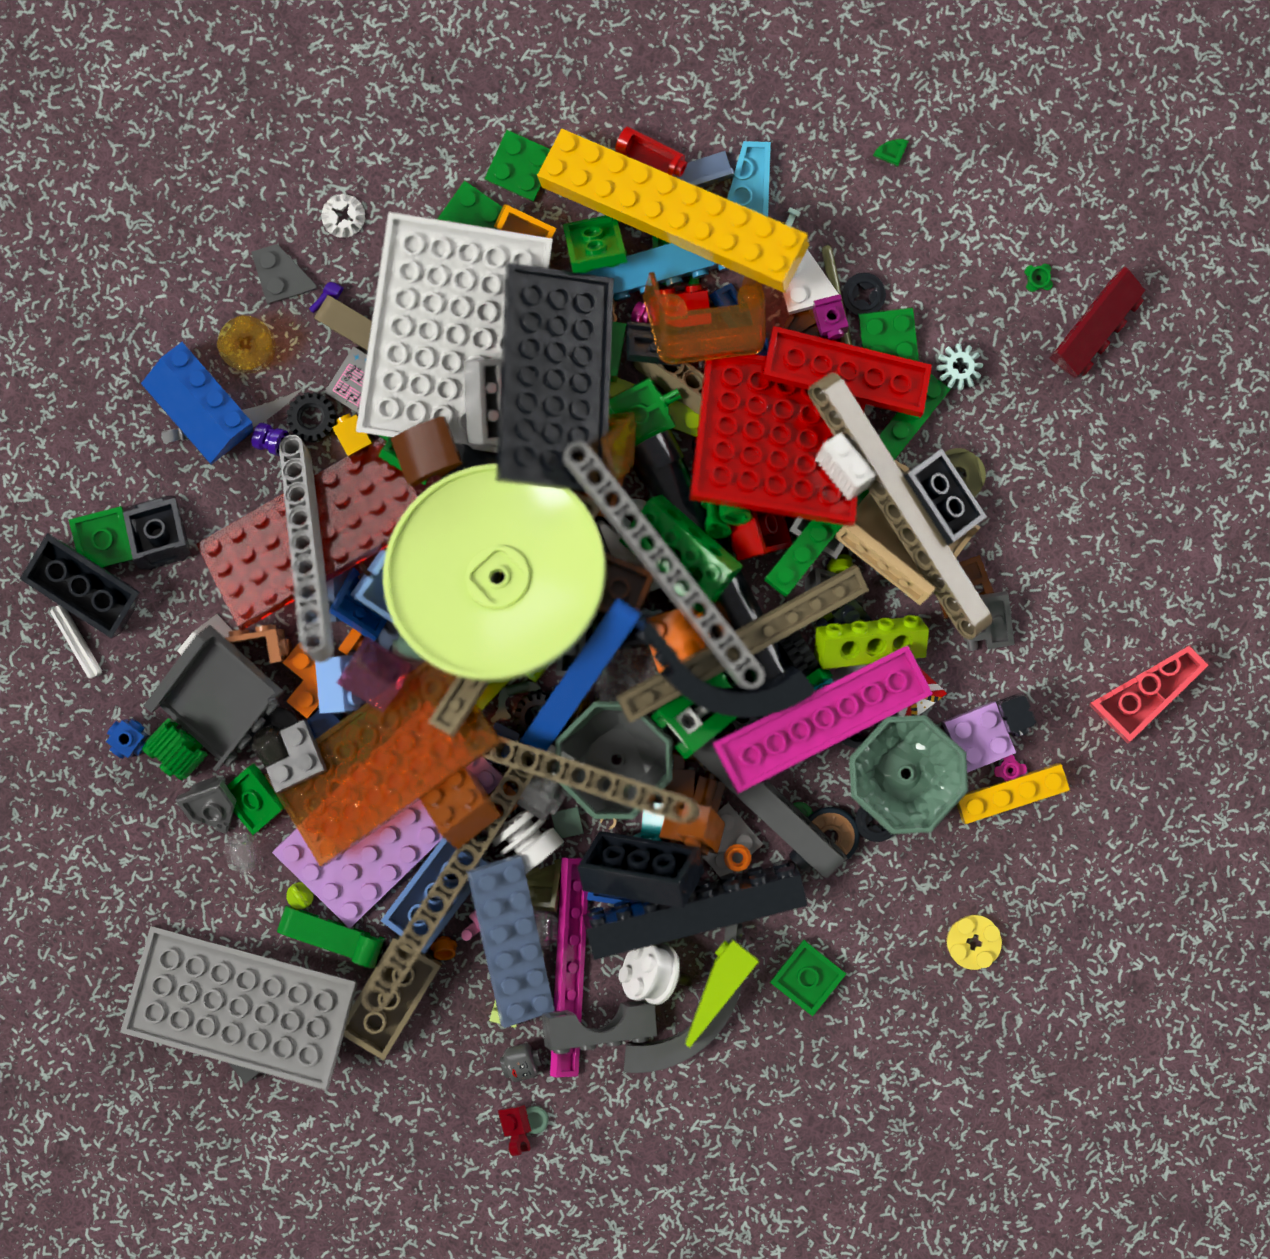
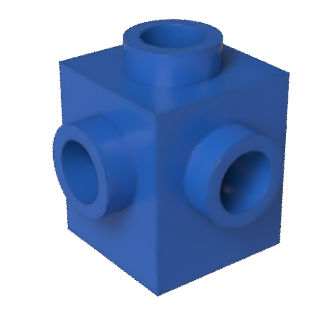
M126 719L121 720L120 723L116 721L107 732L110 737L106 743L111 746L109 750L119 758L123 759L125 756L132 758L134 755L139 756L143 752L142 747L145 745V740L149 735L143 731L145 727L135 719L130 721ZM123 734L129 736L127 744L122 743L120 740Z

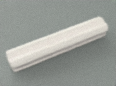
M60 605L54 607L50 613L87 677L94 678L101 674L102 670L68 611Z

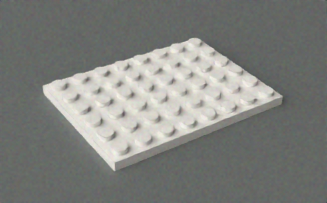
M388 212L356 432L394 437L420 423L445 416L455 443L469 445L475 450L497 453L498 443H468L463 361L502 359L506 265L514 263L548 268L553 239Z

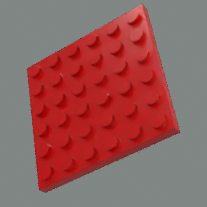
M708 346L705 357L690 500L853 527L856 518L857 496L851 500H846L847 496H844L843 492L839 491L840 488L836 487L833 479H829L826 471L822 470L823 466H819V462H815L823 444L835 436L812 402L809 390L762 379L766 356ZM857 402L865 413V404Z

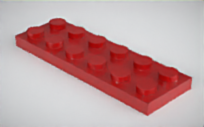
M773 326L762 379L809 390L811 385L827 374L836 373L843 379L857 402L922 417L932 365Z

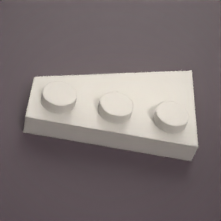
M808 249L788 289L783 293L789 315L813 309L815 300L838 295V292Z

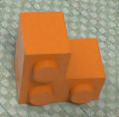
M299 642L285 661H283V664L303 679V681L286 702L309 719L319 709L315 661L306 653L301 646V642Z

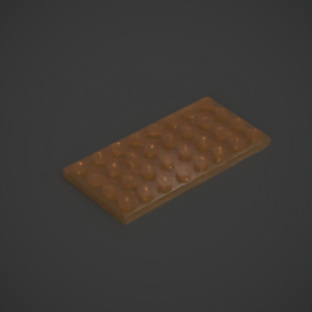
M425 661L315 739L327 771L280 794L276 793L319 866L324 867L501 743V740L477 703L454 738L433 727L428 722L457 676L447 673ZM267 773V774L265 775V777L267 778L268 782L270 783L271 787L273 788V785H272L271 780H270V778H269V775H268V773Z

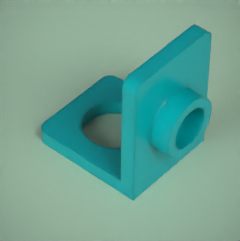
M653 801L655 809L662 807V802ZM643 810L641 832L633 836L662 841L659 836L664 817Z

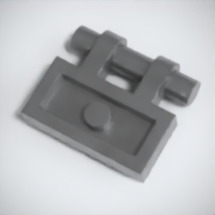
M1003 591L980 595L990 611L993 621L990 626L975 638L970 640L964 638V641L967 642L968 650H977L978 641L985 640L987 649L1015 645L1008 592Z

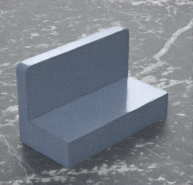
M723 151L687 163L685 172L681 177L677 176V178L703 188L733 178L734 171L730 167L726 152Z

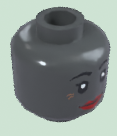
M528 1043L507 1048L504 1051V1056L500 1057L505 1078H510L513 1082L536 1077L538 1075V1066H542L539 1050H533L532 1046Z

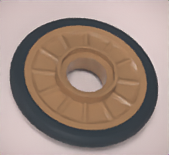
M825 807L816 810L808 816V819L823 833L829 829L835 830L838 836L834 843L846 854L847 860L852 857L857 850L860 833L855 819L848 812L836 807Z

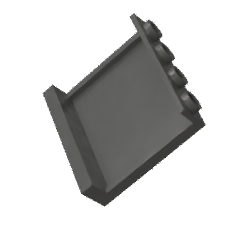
M209 625L196 634L144 704V707L151 713L159 707L167 712L219 760L213 768L214 771H217L223 765L229 767L238 758L239 755L236 751L244 749L252 740V737L249 736L252 731L254 733L263 726L266 722L263 718L264 715H270L280 704L277 699L283 690L217 630Z

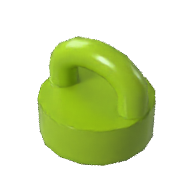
M841 554L838 555L837 559H831L827 564V571L839 574L853 566L851 556Z
M303 882L291 885L287 891V901L295 909H305L314 900V893Z

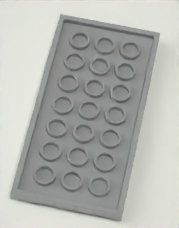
M150 926L120 1033L328 1090L358 982Z

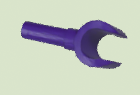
M335 282L327 283L319 299L309 308L310 311L314 313L322 305L327 295L337 300L344 288Z

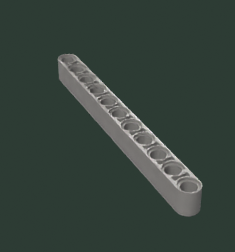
M574 442L570 444L563 454V461L567 468L736 684L743 689H753L760 686L764 680L762 667L604 465L585 443ZM572 449H578L583 453V462L577 463L571 459L570 452ZM596 471L600 474L601 482L599 485H593L589 482L588 472ZM607 493H613L617 496L618 505L616 507H610L606 504L605 496ZM624 515H630L634 518V529L624 527L622 523ZM642 537H647L652 541L653 547L651 551L641 549L640 539ZM659 559L668 561L670 570L667 574L661 573L658 570L657 562ZM677 581H682L687 586V592L684 596L678 595L674 590V585ZM694 603H699L704 608V615L701 618L695 617L692 613V605ZM712 625L718 626L721 630V637L718 640L712 639L709 635V628ZM729 647H734L738 651L739 656L736 662L730 661L726 656V651ZM746 669H751L755 673L756 678L752 684L744 680L743 674Z

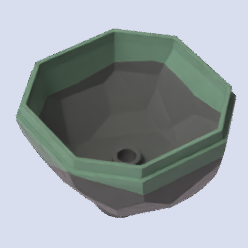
M593 702L555 740V755L562 757L563 751L574 757L576 762L661 790L672 781V740L647 715L630 723L619 702ZM616 754L622 758V762L619 765H615L612 762V757ZM559 761L555 762V775L561 770ZM584 769L577 774V782L579 784L583 783L586 779ZM606 778L602 783L604 792L609 791L612 787L610 778ZM559 783L594 819H634L642 811L641 809ZM635 786L628 790L627 796L630 801L637 797L638 791Z

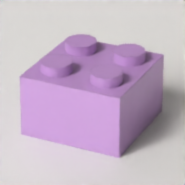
M989 702L942 722L946 734L966 752L967 773L1016 753L996 702Z

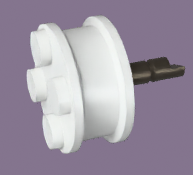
M664 944L629 951L624 960L623 967L619 971V981L622 982L623 990L626 996L632 1000L639 1001L645 999L651 1004L659 1005L671 996L676 984L691 987V976L679 973L677 953L671 946Z

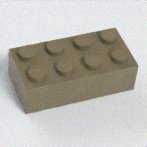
M397 935L393 938L350 1009L343 1035L383 1061L443 964L426 952L425 954L420 952L386 1007L379 1012L372 1013L368 1011L362 1003L363 995L400 937ZM401 945L398 948V956L403 960L411 959L413 949L409 945ZM387 968L383 971L382 978L386 983L392 984L398 980V973L393 968ZM371 992L367 996V1002L371 1007H379L383 1003V997L378 992Z

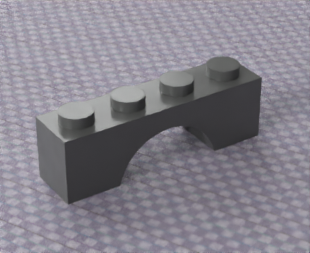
M645 999L620 1003L615 1017L606 1025L598 1028L584 1027L579 1022L577 1016L569 1010L542 1014L544 1045L551 1051H554L555 1054L569 1053L570 1048L580 1047V1050H592L596 1048L597 1044L606 1043V1046H619L625 1040H632L635 1043L649 1041V1037L657 1036L655 1004H651Z

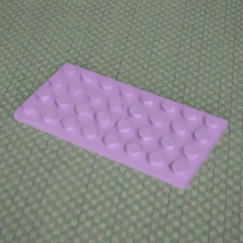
M429 700L402 724L272 852L349 928L442 840L443 837L419 798L462 764L480 780L488 794L498 786L504 776L488 759L474 755L467 750L465 745L466 737L459 730L454 738L430 725L428 721L437 708Z

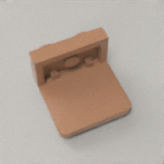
M272 624L255 627L256 632L250 633L249 629L228 632L229 637H225L231 644L266 638L270 663H282L292 652L290 639H285L284 629H277L276 625Z

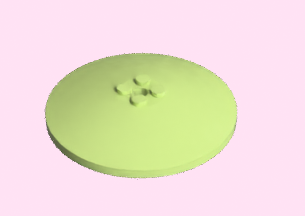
M497 464L475 466L458 471L443 478L424 491L409 506L396 525L387 547L383 568V585L388 610L400 634L411 648L427 662L447 673L480 681L518 678L544 668L561 657L579 640L588 628L599 606L605 581V555L602 540L592 516L580 499L570 489H554L496 482ZM496 572H503L505 574V579L500 584L491 583V577Z

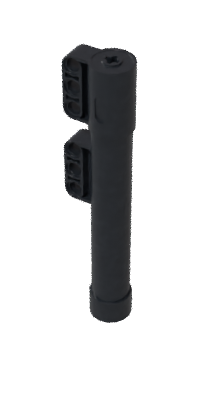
M671 429L661 432L625 452L639 480H643L651 497L663 495L706 533L705 520L707 509L702 507L701 501L690 500L692 475L683 460L685 456ZM724 538L713 539L733 556ZM741 570L713 605L733 632L764 615ZM712 625L709 628L711 638L718 640L721 637V630L718 626ZM778 641L752 655L764 671L763 683L777 677L790 667ZM751 669L745 670L744 676L747 682L752 684L756 678L755 673ZM726 670L722 672L725 676L729 675ZM766 716L750 717L749 720H743L738 717L732 723L738 731Z

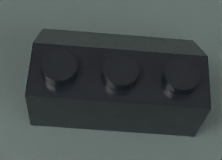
M943 449L938 450L903 473V476L947 545L955 542L987 517Z

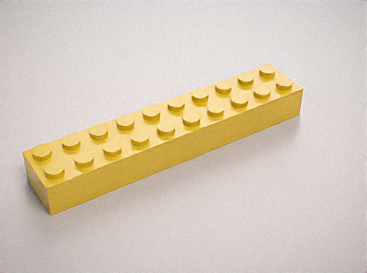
M561 129L537 174L540 184L544 189L668 243H672L783 293L788 289L809 247L808 236L804 232L564 129Z

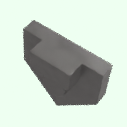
M215 777L192 785L190 791L178 795L175 801L189 821L199 825L204 823L216 827V831L227 834L236 799L222 779L218 781Z

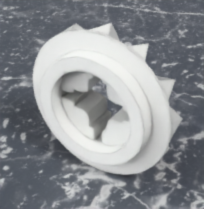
M341 194L332 196L324 204L321 217L323 225L329 233L336 237L346 238L355 235L362 228L365 221V211L362 204L354 196ZM349 205L347 214L353 221L343 219L338 224L339 217L333 210L343 211Z

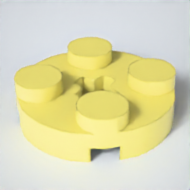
M968 915L960 918L951 926L947 934L946 942L950 956L957 964L966 969L978 970L987 968L1000 954L1002 947L1000 931L986 917ZM978 935V940L982 942L981 946H976L975 950H970V944L967 943V939Z

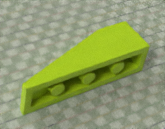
M733 938L729 943L724 940L715 951L717 958L712 966L685 1040V1045L689 1048L759 962L754 955Z

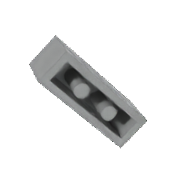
M502 359L465 360L463 363L468 443H498Z

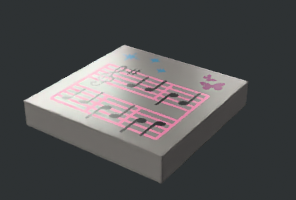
M353 346L325 390V393L358 413L367 355Z

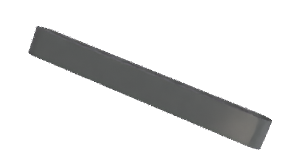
M660 706V707L656 708L655 710L651 711V714L653 715V714H654L658 709H660L662 706ZM681 719L683 726L690 729L689 722ZM666 725L664 728L678 742H681V740L676 736L672 729L668 725ZM715 735L692 754L822 876L829 878L847 860L846 854L767 779L737 793L713 746V743L722 739L721 736Z

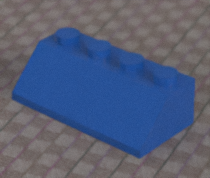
M183 342L162 356L141 383L210 465L253 433L252 421Z

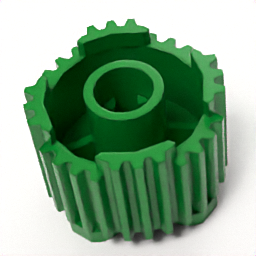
M167 718L145 742L142 749L152 759L156 757L162 762L159 767L164 773L170 777L175 775L183 781L205 759L207 753L200 750L203 745L190 733L188 734L182 729H176L179 724L171 718Z

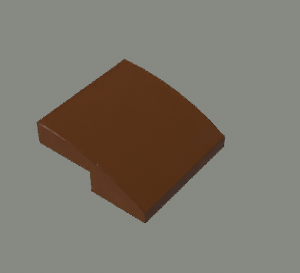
M445 416L420 423L391 438L406 483L410 487H416L433 475L442 477L463 464Z

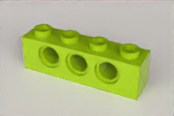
M915 615L894 619L881 618L876 621L867 622L854 621L848 624H828L827 626L816 627L814 656L822 669L871 664L907 645L915 659L925 658L929 628L920 616Z

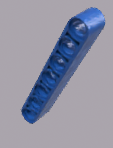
M619 598L615 600L518 743L545 752L548 750L641 615L639 611Z

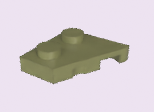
M562 859L554 860L555 864L539 869V867L533 868L525 874L533 910L557 912Z

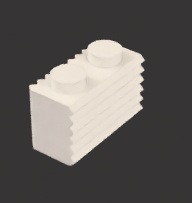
M839 433L823 444L815 462H819V466H823L822 470L826 471L829 479H833L836 487L840 488L839 491H842L843 495L847 496L846 500H851L866 490L876 476L842 433Z

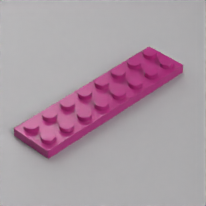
M907 645L819 689L795 706L770 714L713 743V746L736 792L739 793L933 693Z

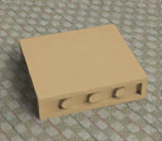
M894 460L902 474L909 470L906 465ZM869 492L856 508V518L853 527L843 525L834 537L917 604L921 605L932 594L935 587L925 580ZM974 526L955 542L948 545L955 558H957L971 537L981 528L980 526Z

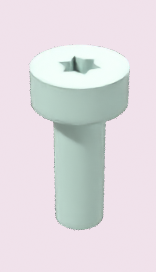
M789 207L788 212L790 214L785 225L791 227L795 217H799L801 212Z

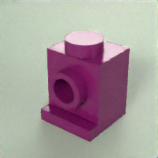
M840 294L815 300L813 303V313L821 338L836 340L848 332L849 326ZM834 314L837 316L835 320H829L827 318V316Z

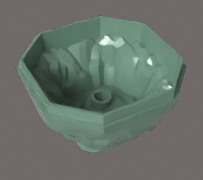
M926 715L885 718L849 758L851 797L891 834L932 832L968 792L966 752ZM904 768H908L911 772L910 777L907 779L901 777V771Z

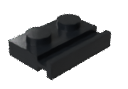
M628 321L626 326L627 361L681 366L683 362L681 327Z

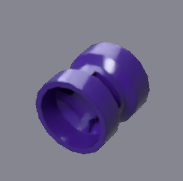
M261 422L253 432L251 443L258 450L267 449L270 454L280 456L279 444L289 433L281 428L273 429L271 425Z

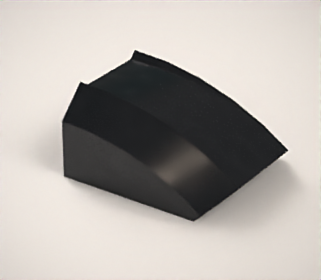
M163 496L138 503L123 511L132 558L138 569L153 570L160 566L184 561L191 554L175 496Z

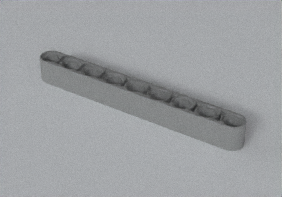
M288 435L281 440L279 452L300 642L306 653L315 662L321 663L331 658L334 646L312 456L310 450L299 436ZM315 618H318L317 621L311 624ZM321 643L317 648L313 649L316 644Z

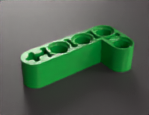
M285 905L277 928L279 934L352 958L351 961L365 967L375 968L377 966L386 940L381 936L376 938L370 936L369 932L357 928L350 929L344 927L345 924L330 919L326 921L318 918L319 915Z

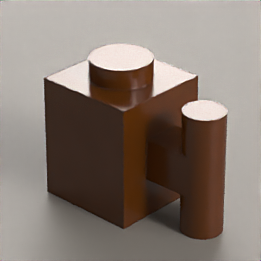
M672 749V781L663 789L664 791L683 797H694L695 769H684V761L695 762L696 757L691 755L685 760L678 750Z
M706 772L704 777L699 775L692 800L698 805L711 807L718 813L725 785L712 773Z

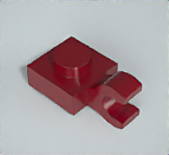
M525 1105L511 1106L498 1110L504 1137L511 1136L509 1142L510 1155L517 1156L521 1155V1152L530 1151V1143L526 1133L531 1131Z

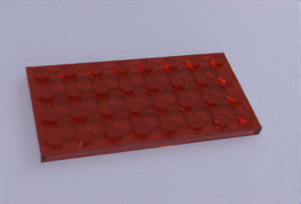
M381 437L374 440L369 447L367 446L357 451L353 456L343 458L314 475L326 582L388 547L393 531L402 515L419 497L415 489L407 485L403 472L379 457L386 443V440ZM284 493L196 543L237 627L241 631L296 600Z

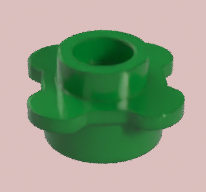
M1048 264L1036 267L1032 265L1027 266L1024 270L1028 280L1026 289L1029 292H1035L1036 289L1050 290L1053 286V282L1050 280L1051 267ZM1038 275L1041 277L1039 281L1036 279Z

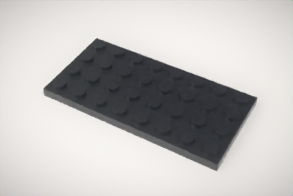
M514 263L506 265L496 482L586 492L563 461L564 451L574 442H583L588 445L604 467L607 468L614 278ZM578 449L571 450V459L577 463L583 462V453ZM596 471L588 472L589 482L593 485H599L601 482L600 474Z

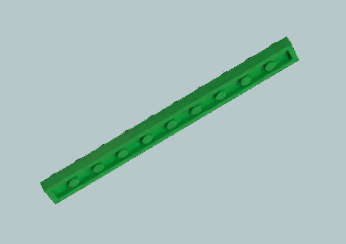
M931 373L922 417L898 412L879 435L893 460L897 458L951 390ZM868 488L857 495L856 508L869 493ZM811 520L764 581L786 597L843 525Z

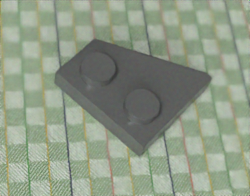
M278 244L251 252L267 304L318 289L317 285Z

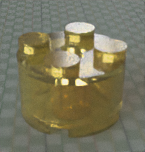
M241 315L231 319L223 326L218 336L217 347L222 359L233 369L243 373H255L265 369L271 363L275 355L276 343L272 331L262 321L251 316ZM244 340L250 341L252 345L250 350L242 345Z

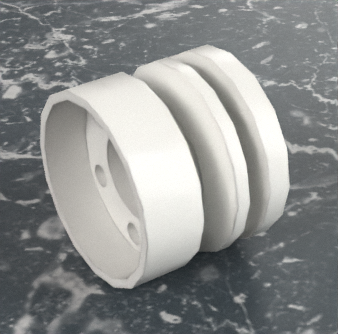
M536 806L518 813L500 828L496 837L491 841L496 847L503 840H506L508 845L500 851L501 855L514 850L516 855L522 857L525 874L564 843V840L554 828L541 833L539 828L546 820L544 816L533 823L530 818L539 812Z

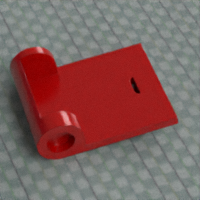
M629 126L623 129L617 140L615 150L622 155L676 178L677 176L681 177L685 172L687 162L685 161L684 154Z

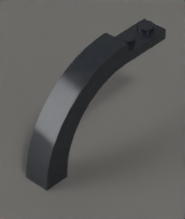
M643 617L635 624L641 631L637 634L640 640L647 647L651 645L657 652L654 657L665 668L659 673L664 680L681 695L709 711L734 717L766 716L791 708L816 692L801 670L794 666H790L777 677L753 689L726 688L709 684L698 679L689 671L652 622Z

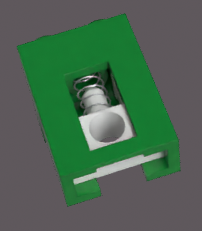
M722 672L705 681L719 687L732 688ZM683 695L667 702L651 716V719L661 730L668 725L681 740L675 748L685 760L738 718L709 711L693 703ZM681 719L689 722L690 729L683 726Z

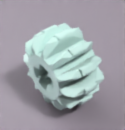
M958 343L955 345V352L948 346L945 349L947 356L939 355L938 360L945 363V365H938L936 371H945V374L939 377L940 381H944L947 377L950 378L947 384L948 388H952L955 381H957L958 390H963L964 381L967 386L972 387L974 385L972 378L979 379L981 377V374L974 369H981L983 363H974V360L980 354L975 353L973 356H970L971 346L968 345L964 352H962V346ZM957 360L961 361V365H966V369L962 371V374L959 373L958 369H953V365L958 362Z

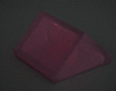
M365 636L336 683L381 712H384L402 686L412 665Z

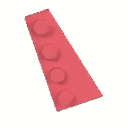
M1188 646L1096 699L1089 705L1128 744L1208 664Z

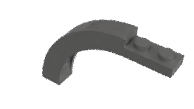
M739 923L725 927L724 940L728 943L732 938L735 941L741 940L743 924ZM742 983L690 1048L685 1045L690 1026L664 1040L648 1043L626 1042L623 1073H644L666 1069L693 1057L704 1049L719 1034L730 1018L738 1001Z

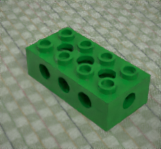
M663 495L649 499L640 513L659 537V533L661 534V540L711 604L714 605L743 565ZM633 520V522L627 529H634L635 520ZM621 537L619 539V542L635 555L632 549ZM647 537L640 539L641 549L651 551L653 547L652 541ZM659 559L657 562L658 570L661 573L667 574L670 570L668 561ZM677 581L674 585V590L679 595L684 596L687 592V586L684 582ZM694 603L692 605L698 612L704 611L701 604Z

